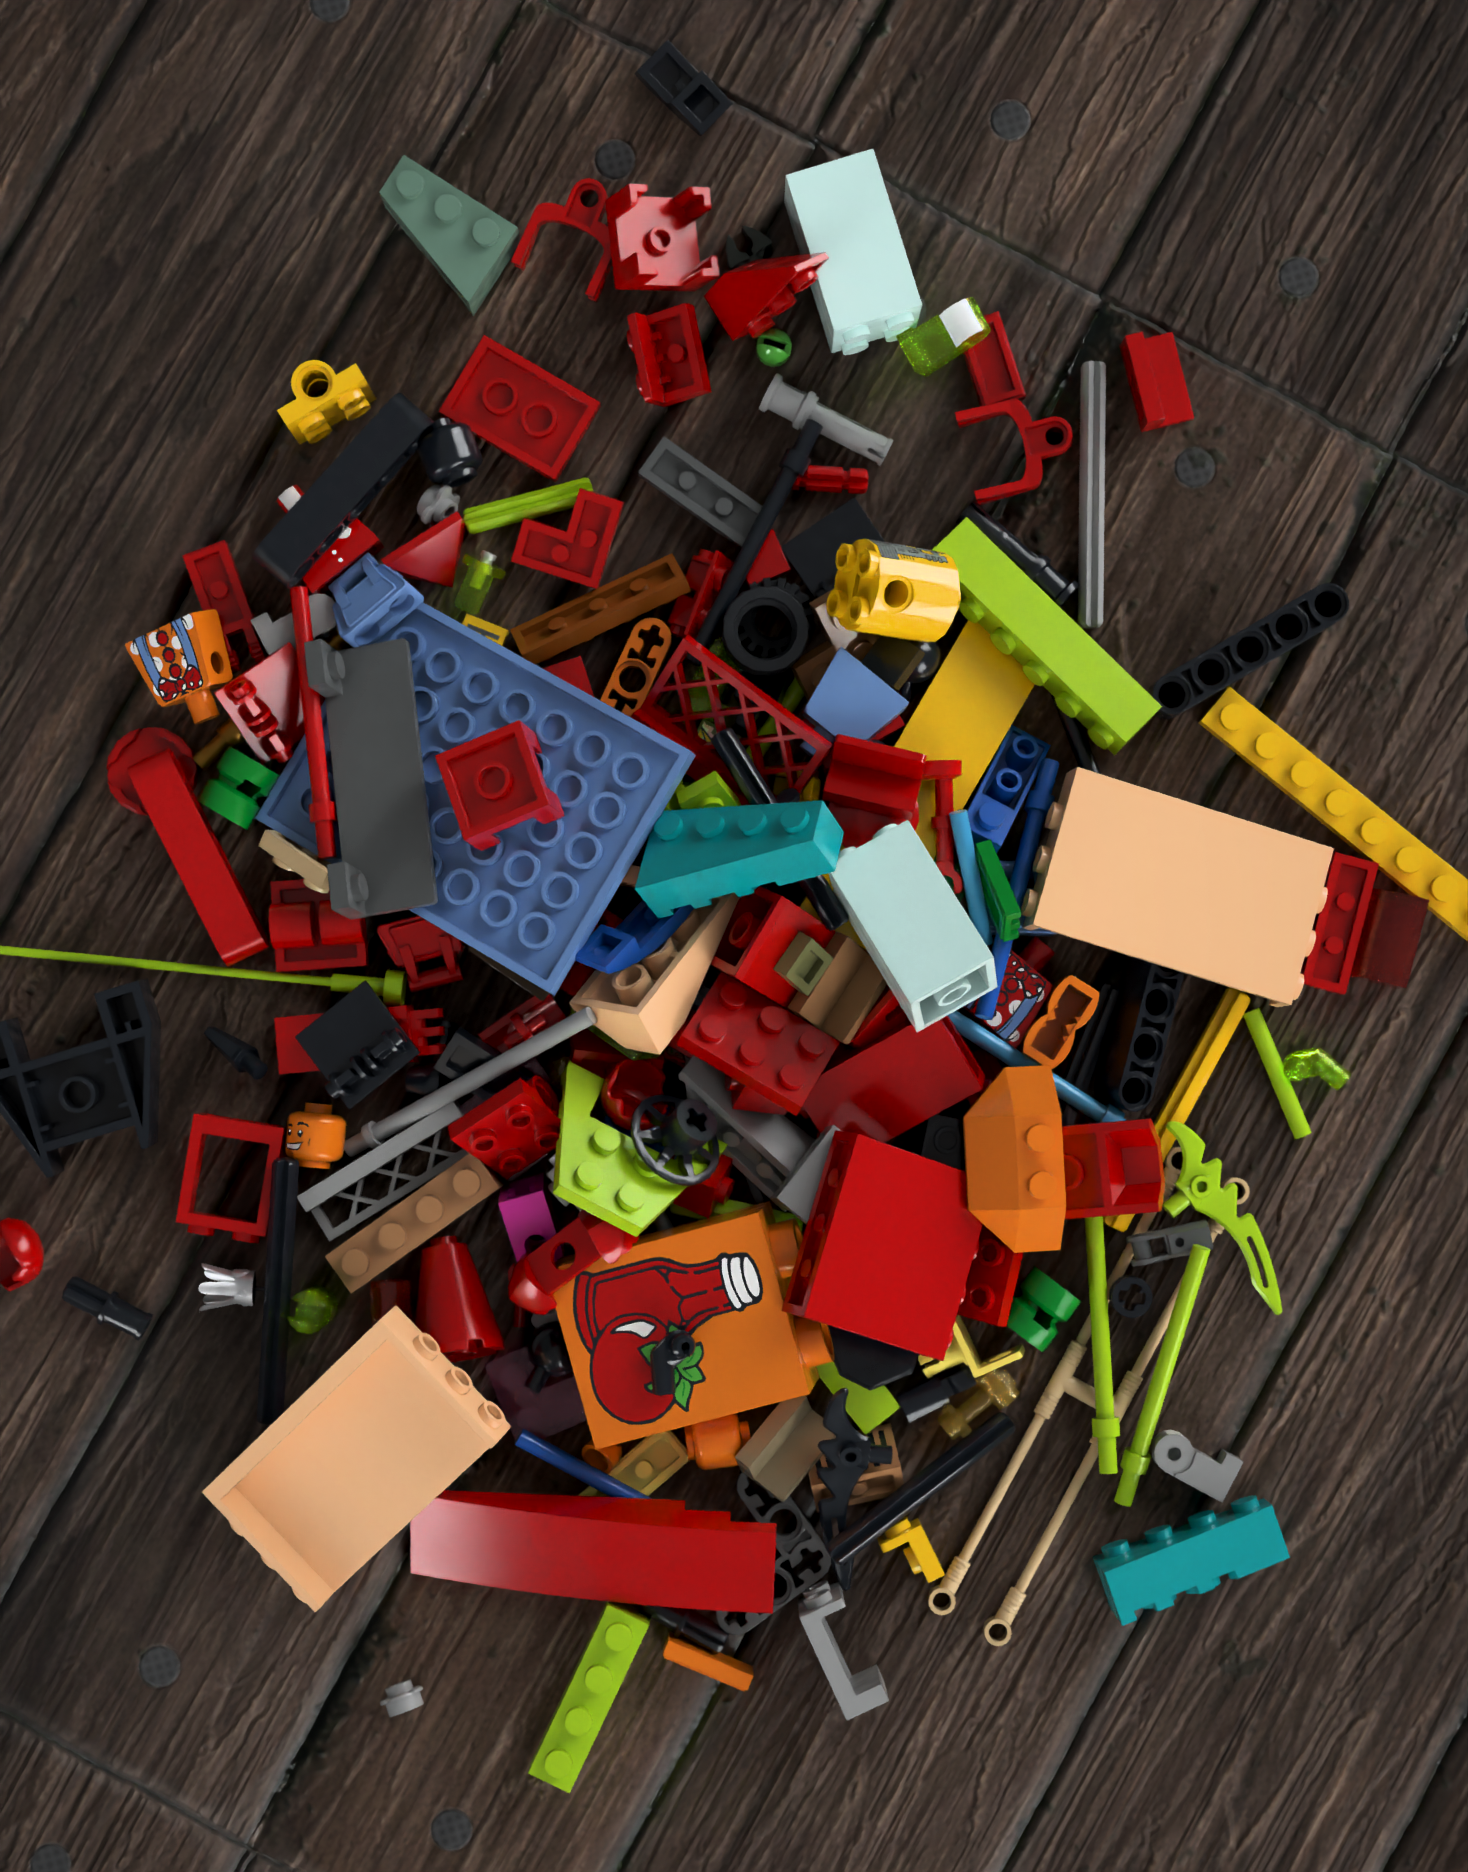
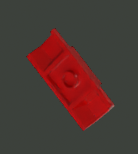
M1151 1118L1062 1126L1066 1192L1065 1219L1151 1213L1162 1210L1165 1179L1161 1143Z

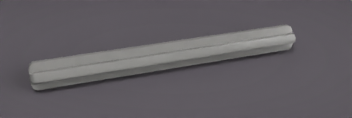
M1101 361L1084 362L1081 366L1078 554V583L1080 586L1078 587V625L1082 628H1098L1103 624L1106 365Z

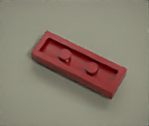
M1333 852L1324 887L1328 889L1327 900L1322 911L1319 914L1316 913L1312 928L1316 932L1315 944L1310 955L1304 958L1301 974L1304 975L1303 985L1339 995L1346 994L1379 863Z

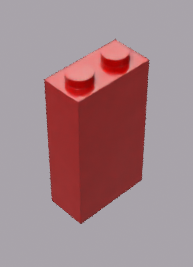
M948 1015L919 1032H916L909 1019H907L861 1049L850 1048L830 1059L799 1112L804 1118L810 1117L819 1131L817 1132V1137L825 1127L835 1125L843 1132L861 1134L885 1143L982 1090L985 1074Z

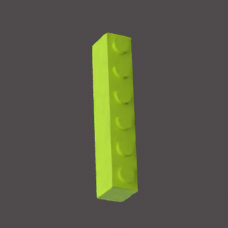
M967 517L932 549L933 551L945 552L953 558L956 564L961 592L959 610L963 616L973 623L978 622L990 634L992 643L999 651L1006 655L1011 654L1023 666L1024 674L1032 683L1037 686L1043 685L1055 697L1058 708L1064 714L1078 719L1088 729L1089 737L1097 746L1105 750L1108 749L1113 755H1116L1160 710L1162 706Z

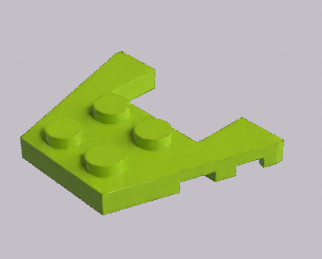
M569 1061L561 1075L563 1092L558 1118L561 1121L560 1135L556 1142L553 1194L637 1237L690 1186L673 1184L656 1175L638 1155L631 1137L590 1116V1112L601 1092L605 1079ZM718 1140L720 1158L728 1144ZM707 1142L702 1147L709 1152V1145ZM644 1145L647 1152L656 1161L659 1152ZM675 1155L674 1160L670 1159L663 1168L675 1175L683 1176L678 1168V1156ZM692 1155L694 1175H698L706 1169L707 1164L695 1160Z

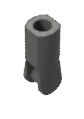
M1206 1220L1126 1237V1243L1132 1244L1135 1259L1131 1260L1132 1266H1142L1190 1255L1193 1244L1202 1245L1213 1250L1211 1233ZM1161 1237L1164 1252L1152 1255L1149 1240Z

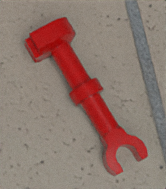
M929 760L925 763L922 780H935V817H931V829H936V865L943 876H949L954 881V894L962 893L964 888L961 874L956 870L954 837L949 813L954 811L953 779L962 775V760Z

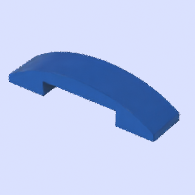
M642 900L615 929L601 924L575 955V959L579 963L607 974L628 968L660 947L682 925L694 908L691 904L674 909V915L658 919L645 901Z

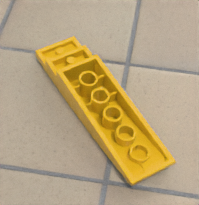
M968 620L894 747L925 754L927 756L926 761L962 760V775L953 779L954 811L963 810L1035 684L1027 678L1023 672V666L1011 654L1006 655L995 647L990 639V634L978 622L973 623ZM922 780L917 798L919 804V823L915 832L934 860L936 856V829H931V817H935V780ZM841 844L840 851H842L843 849H845V847H844L842 844ZM823 874L831 889L833 890L829 874ZM806 896L800 908L822 922ZM849 920L834 930L850 937L857 945L866 950Z

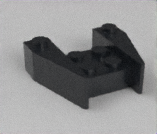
M148 978L94 993L107 1038L38 1059H30L18 1017L0 1022V1113L46 1178L55 1176L65 1170L58 1148L131 1126H135L141 1149L158 1143L161 1020Z

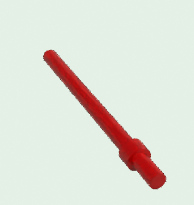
M298 586L292 587L289 590L312 794V804L308 805L310 824H315L318 859H332L337 857L333 822L338 821L336 802H331L320 696L318 692L308 686L304 642L313 641L308 587Z

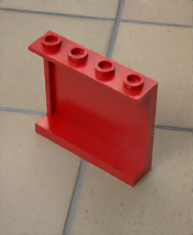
M835 1130L781 1311L899 1347L921 1356L943 1361L946 1350L950 1347L953 1340L954 1322L959 1305L963 1302L966 1295V1281L972 1261L979 1250V1236L983 1226L967 1208L966 1172L861 1134Z

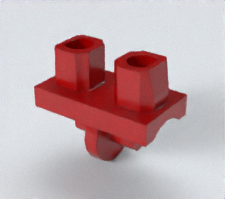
M550 993L544 1002L533 995L478 1033V1036L483 1042L504 1053L567 1017Z

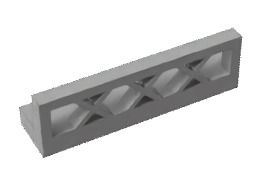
M457 1100L440 1108L298 1195L299 1202L305 1212H312L329 1242L439 1175L466 1156L469 1152L464 1149L457 1153L438 1149L442 1130L465 1115L464 1110ZM435 1135L432 1147L420 1144ZM412 1148L430 1152L427 1170L419 1176L400 1172L404 1153ZM437 1154L449 1157L434 1166ZM396 1159L393 1171L381 1168ZM373 1172L392 1176L388 1195L380 1200L361 1196L365 1177ZM398 1178L410 1181L395 1190ZM357 1183L355 1194L343 1192ZM334 1196L353 1200L349 1219L334 1228L322 1209L321 1204ZM359 1202L372 1204L357 1214Z

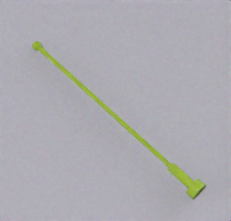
M0 945L1 955L330 986L331 991L350 993L366 980L378 996H383V1003L386 1006H403L407 989V972L388 969L385 978L333 973L332 977Z

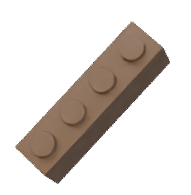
M468 1153L331 1251L325 1258L352 1294L507 1184V1182L499 1173Z

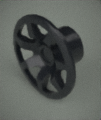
M658 1094L643 1100L637 1106L631 1118L632 1141L640 1158L656 1175L673 1184L682 1186L697 1185L710 1178L719 1163L720 1152L715 1134L717 1131L716 1118L704 1103L694 1099L683 1100L671 1095ZM667 1104L671 1106L670 1113L663 1115L653 1106ZM643 1113L652 1125L659 1126L660 1128L640 1131V1120ZM643 1142L648 1144L662 1143L664 1148L657 1156L656 1161L647 1152ZM707 1142L709 1145V1152L702 1147ZM673 1155L678 1156V1168L683 1176L675 1175L663 1168ZM692 1155L695 1160L707 1164L706 1169L698 1175H694Z

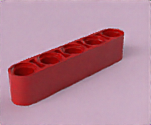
M166 748L128 767L130 779L223 962L229 967L268 948L267 936L172 750Z

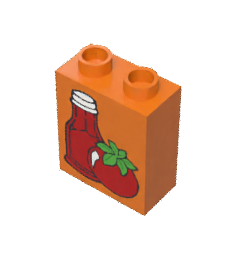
M768 1201L709 1217V1219L705 1218L639 1236L636 1243H633L632 1249L628 1253L620 1255L617 1262L609 1264L601 1257L553 1293L557 1302L556 1312L595 1450L810 1394L819 1379L817 1366L834 1362L835 1357L828 1325L781 1311L803 1239L799 1224L795 1218L776 1223L771 1203ZM575 1254L562 1257L555 1262L556 1266L561 1270L569 1268L575 1260ZM685 1330L694 1338L696 1347L693 1355L686 1357L674 1368L676 1392L668 1395H654L652 1392L650 1352L669 1332Z

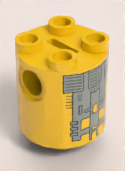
M859 539L853 544L844 543L837 550L835 563L838 570L834 589L828 595L826 606L828 615L837 617L840 625L846 630L925 643L936 642L946 634L958 611L961 600L959 573L952 557L945 552L871 539Z

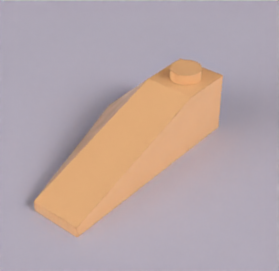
M735 893L712 898V905L693 909L682 925L660 947L634 965L610 974L596 969L569 1002L572 1009L578 1012L587 1006L590 1007L597 1019V1022L593 1025L624 1048L660 1055L685 1023L739 897Z

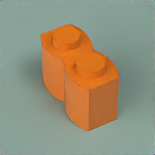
M1068 975L1058 980L1043 1003L1042 1014L1033 1020L1018 1045V1050L1040 1065H1051V1069L1058 1066L1072 1048L1075 1030L1085 1025L1094 1014L1099 1001V991L1073 975Z

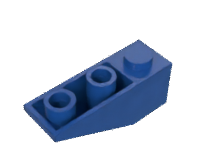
M1011 725L966 809L974 847L975 843L991 840L996 853L1001 848L1040 769L1041 761L1046 757L1051 746ZM954 842V855L957 857V852H956V847H955V842Z

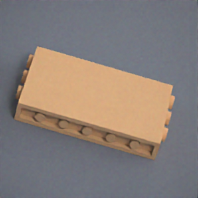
M1076 767L1066 773L1058 803L1053 802L1046 816L1045 828L1050 829L1046 846L1041 845L1034 859L1033 871L1037 872L1038 875L1034 889H1028L1023 899L1021 915L1026 916L1023 929L1032 931L1041 928L1269 999V1005L1274 1007L1292 1005V1001L1299 997L1303 988L1304 975L1300 972L1304 957L1310 955L1315 944L1316 932L1312 928L1316 913L1319 914L1322 911L1327 900L1328 889L1324 887L1334 848L1080 767Z
M395 1305L212 1481L202 1493L226 1517L231 1528L238 1535L243 1536L260 1553L263 1562L269 1568L276 1570L292 1587L295 1596L300 1601L307 1603L316 1612L337 1589L484 1452L495 1446L512 1426L505 1420L502 1410L495 1403L487 1401L476 1390L469 1375L461 1368L455 1367L440 1352V1347L436 1340L429 1334L422 1333L402 1310Z

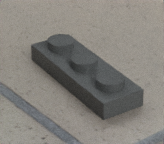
M666 437L661 439L638 471L640 478L740 549L762 508V505Z

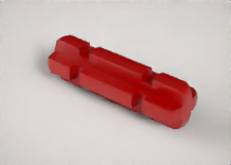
M809 465L802 478L797 477L791 490H799L800 486L806 487V491L842 493V489H847L848 493L864 494L868 489L869 474L864 468H850L849 471H843V467Z

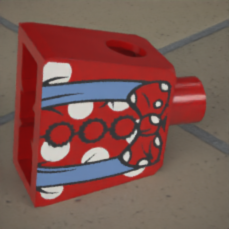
M1035 936L1019 955L1012 950L1010 951L992 1020H984L975 1016L979 998L963 1006V1008L994 1035L1016 1049L1053 988V985L1039 972L1054 956L1055 952Z

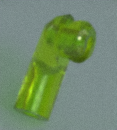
M1317 1047L1293 1051L1283 1060L1284 1075L1287 1079L1294 1082H1299L1303 1078L1320 1076L1337 1091L1351 1076V1073L1327 1052Z

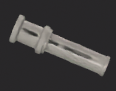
M775 374L758 410L764 413L770 410L792 422V427L797 430L803 428L807 419H812L823 426L821 435L881 466L894 441L893 439H888L819 403V397L816 396L815 392L809 391L805 393L783 382L782 375Z

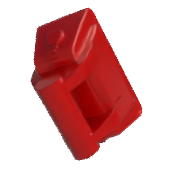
M419 915L378 926L377 933L385 945L388 955L398 967L402 966V968L405 967L408 973L407 979L411 993L463 980L460 963H457V954H459V951L462 952L465 946L463 941ZM443 956L446 966L420 972L418 962Z

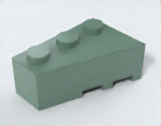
M403 155L379 191L384 206L474 316L515 253L521 240L518 227Z

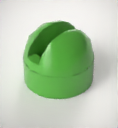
M771 328L758 337L756 353L763 364L770 367L781 366L787 362L791 355L792 342L788 334L783 330ZM765 339L785 344L786 346L782 350L763 344Z

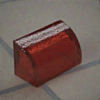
M1373 888L1350 977L1394 989L1407 988L1429 900L1399 892Z

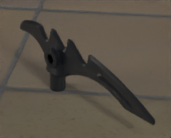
M847 1388L838 1390L831 1397L824 1414L823 1426L832 1432L836 1438L822 1440L818 1443L819 1450L832 1464V1467H820L816 1472L833 1495L832 1498L821 1499L818 1502L825 1546L834 1538L832 1518H837L839 1534L847 1528L846 1515L849 1499L858 1479L868 1469V1464L892 1463V1446L871 1444L870 1437H866L856 1431L849 1422L845 1408L849 1393ZM854 1557L843 1565L836 1564L831 1558V1565L842 1590L848 1591L851 1585Z

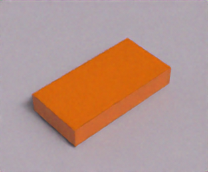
M669 1631L663 1646V1656L665 1659L741 1691H748L754 1677L753 1666L723 1653L714 1654L680 1635L678 1638L674 1637L675 1633Z

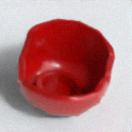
M632 1056L619 1060L605 1078L601 1089V1101L607 1116L622 1129L631 1130V1118L637 1106L651 1096L664 1095L665 1074L645 1059ZM658 1104L654 1105L653 1107L656 1108L661 1114L665 1115L667 1111L666 1108L669 1105ZM643 1113L640 1120V1131L656 1127L650 1123Z
M8 1217L0 1221V1283L7 1291H12L31 1282L39 1275L44 1263V1247L39 1234L26 1221Z

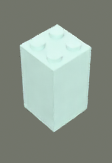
M874 149L787 174L785 177L784 203L800 255L826 252L829 257L816 271L819 278L810 287L831 353L842 350L843 355H851L869 347L868 342L885 337L886 342H893L911 335V329L917 327L922 302Z
M909 820L899 825L889 824L878 830L871 841L858 848L852 846L839 852L835 871L828 873L833 892L848 914L849 922L916 1032L923 1030L998 987L994 956Z

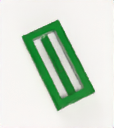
M991 840L975 843L974 848L985 903L998 935L1003 942L1019 938L1017 928H1020L1019 918H1021V910Z

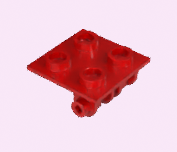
M288 642L214 692L262 765L275 758L278 763L289 760L294 754L291 750L293 744L302 739L305 734L297 655L292 644ZM319 694L320 706H322L323 702L325 701V697Z

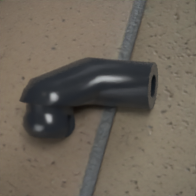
M685 1330L669 1332L650 1352L652 1392L654 1395H668L676 1392L674 1368L686 1357L693 1355L696 1347L694 1338Z

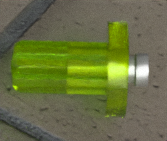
M482 550L480 559L465 553L462 562L468 565L469 568L454 601L457 608L470 614L479 613L493 578L503 580L506 573L504 569L492 564L497 557L496 555Z

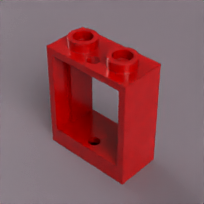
M194 1113L175 1222L188 1224L187 1232L199 1235L214 1236L215 1229L233 1231L232 1239L242 1242L259 1243L260 1236L267 1237L272 1163L276 1158L286 1157L284 1152L286 1126L208 1113ZM207 1134L270 1144L257 1221L194 1211Z

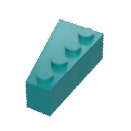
M823 800L666 810L657 819L649 835L635 890L657 918L660 919L674 915L675 908L689 904L694 909L712 905V898L730 893H735L737 897L753 894L760 885L774 881L778 886L827 874L834 872L836 869L844 831Z
M1256 1495L1246 1496L1233 1501L1230 1504L1232 1508L1218 1514H1214L1213 1510L1202 1511L1188 1517L1189 1524L1171 1529L1170 1525H1161L1144 1533L1145 1539L1128 1544L1127 1539H1122L1102 1546V1553L1093 1556L1110 1609L1121 1625L1124 1626L1136 1621L1137 1617L1134 1611L1138 1609L1154 1608L1158 1612L1173 1606V1601L1177 1599V1594L1185 1591L1186 1594L1200 1595L1215 1589L1221 1583L1219 1577L1228 1573L1229 1579H1239L1290 1558L1272 1504L1264 1498L1258 1500Z

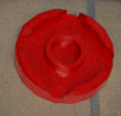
M147 727L130 731L116 742L108 756L106 769L108 770L107 777L110 792L121 806L138 815L149 816L130 779L127 768L166 748H170L176 756L194 791L197 785L198 765L192 758L194 756L193 750L183 738L165 728Z

